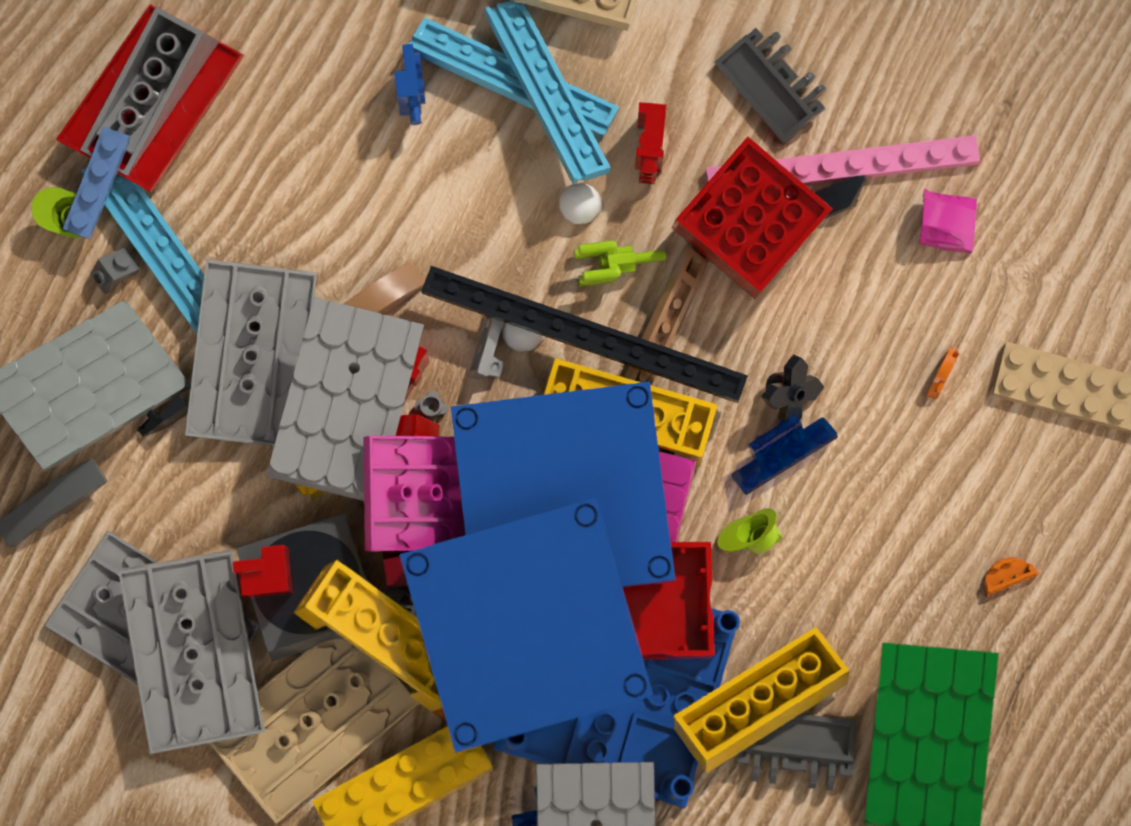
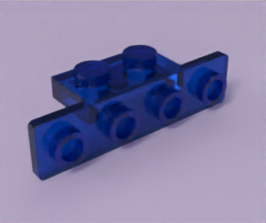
M793 415L789 419L780 422L765 434L759 435L748 444L753 461L732 473V480L745 495H748L837 439L838 434L824 417L803 429L801 421L796 415Z

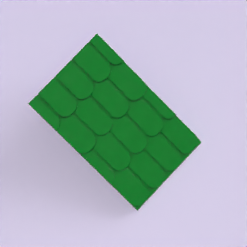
M882 643L863 825L981 826L999 653Z

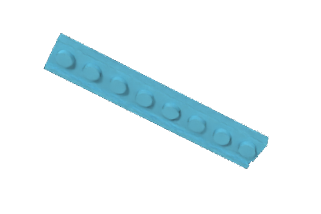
M510 0L497 4L496 7L491 9L486 7L484 15L572 184H577V181L580 180L587 181L609 174L611 167L525 4Z
M423 19L414 33L411 42L408 43L413 44L414 53L419 52L420 58L533 109L505 54L430 19ZM566 83L595 139L602 141L618 114L619 106Z
M86 169L80 170L83 176L85 174ZM116 174L105 202V207L197 334L204 282L203 272L141 186Z

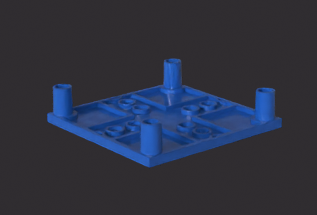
M650 382L451 406L466 535L596 497L622 588L675 581Z
M596 497L400 554L455 753L654 696Z
M711 608L714 621V657L710 659L644 660L654 696L495 741L493 750L537 764L550 765L654 762V800L685 809L688 799L694 790L693 781L698 762L674 730V715L720 687L735 631L740 626L739 616L731 610L720 611Z

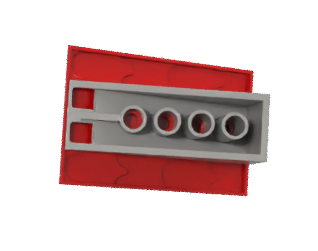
M149 4L56 140L91 159L103 126L130 136L131 139L117 174L152 192L165 175L175 157L177 158L221 89L225 87L243 59L244 54L166 11Z

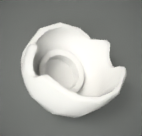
M585 183L568 186L559 199L560 212L567 221L574 224L591 222L602 209L601 196L594 187Z
M503 323L502 337L508 347L517 352L532 351L545 339V336Z

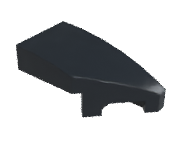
M865 175L815 191L817 196L833 208L826 218L851 209L852 205L856 207L858 196L868 181Z
M178 397L159 416L152 409L149 410L146 415L148 419L139 426L137 431L144 437L169 427L188 413L187 403Z

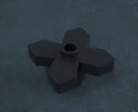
M795 354L784 365V372L773 373L766 381V390L762 394V399L769 407L775 410L779 409V421L783 426L794 429L802 418L803 401L816 400L824 389L823 384L818 378L812 375L807 376L809 366L803 358Z

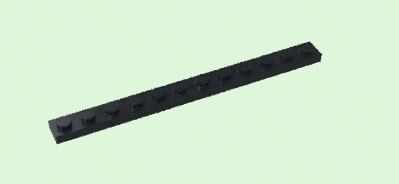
M434 266L430 267L421 290L422 294L737 404L748 375Z

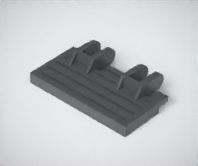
M755 28L714 63L783 144H785L826 109L817 100L824 94L826 87L821 84L814 88L805 98L801 99L798 93L811 84L816 76L813 72H809L791 87L790 84L798 76L783 58L791 52L792 48L788 44L782 46L767 59L763 54L779 41L781 35L776 31L756 47L755 44L764 36Z
M800 714L738 753L737 764L749 766L750 754H753L751 781L758 782L761 772L760 760L771 761L768 779L770 784H776L779 757L782 758V770L806 772L807 761H810L808 787L815 789L817 785L818 766L827 767L825 786L826 790L833 791L836 764H840L839 777L851 778L856 720Z

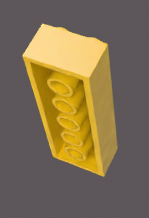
M814 627L674 715V730L707 774L846 686L849 679V669L817 627Z
M447 726L314 799L312 802L325 826H395L491 773L493 767L481 745L455 753Z

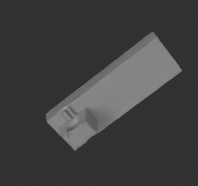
M485 316L468 377L476 380L485 377L495 379L500 377L504 362L493 355L503 322Z

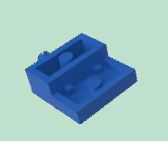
M413 44L402 45L405 71L394 72L400 116L410 115L411 125H419L422 123L420 116L422 114L421 104H426L420 53H414Z

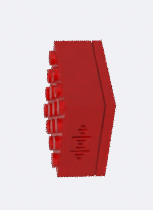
M747 136L675 219L672 229L752 298L756 299L833 208Z

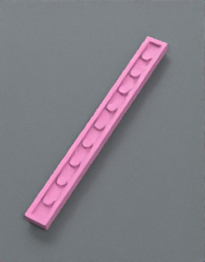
M976 135L776 160L803 184L814 185L845 181L863 175L871 178L979 165L980 157ZM721 166L706 168L707 182Z

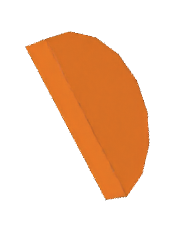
M952 347L949 348L926 396L934 400L938 398L959 356L958 350Z
M1015 557L1001 559L992 565L985 576L984 590L986 597L1034 578L1039 573L1032 564H1028L1021 559H1016Z

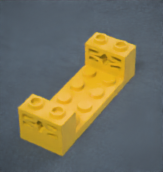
M555 358L544 395L641 382ZM650 385L658 447L673 451L676 456L697 460L696 466L700 467L718 404Z
M338 560L326 565L294 613L315 629L325 625L413 687L409 696L431 712L442 709V703L418 618Z

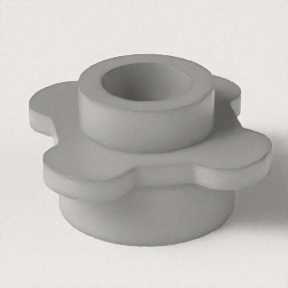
M430 391L421 400L416 401L415 410L421 412L424 418L435 422V418L447 413L448 406L442 403L436 391ZM433 405L434 409L430 410L429 406Z

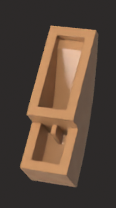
M409 262L375 281L344 304L354 308L381 313V315H388L421 290L425 279Z

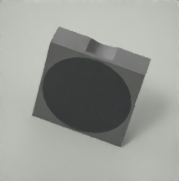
M345 513L236 548L240 561L262 559L261 547L285 545L289 548L293 593L251 598L272 662L312 649L325 641L343 639L342 636L326 625L315 629L297 616L294 611L323 568L335 560L341 562L366 581Z

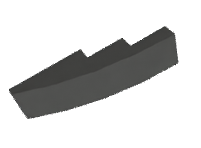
M89 459L39 491L1 519V535L9 547H16L35 531L44 529L61 514H68L106 484L108 480L95 460Z

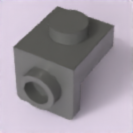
M122 248L99 258L91 271V276L94 283L101 288L104 294L111 292L115 284L135 276L139 271V267L125 248Z

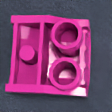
M924 189L922 196L924 207L922 210L923 218L919 245L931 246L945 251L972 253L977 199L940 194Z

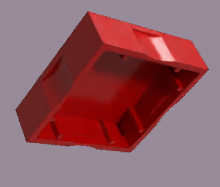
M671 542L675 581L623 588L643 660L710 659L714 657V621L710 604L712 585L711 542Z

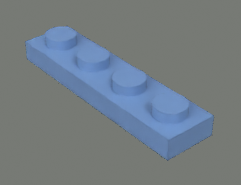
M103 126L63 229L65 231L91 240L131 139L130 136Z

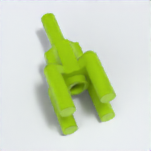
M613 240L578 244V248L574 249L575 260L599 257L600 270L582 272V275L578 276V285L581 287L612 283L621 274L635 273V264L665 261L666 252L665 250L634 253L631 245L617 247V243Z

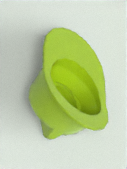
M50 187L36 194L32 201L31 212L33 219L40 227L66 237H81L63 229L76 193L62 188Z
M764 508L754 514L729 523L718 536L717 543L719 548L725 552H735L746 548L754 554H762L768 551L774 544L782 540V534L776 525V512L771 508Z

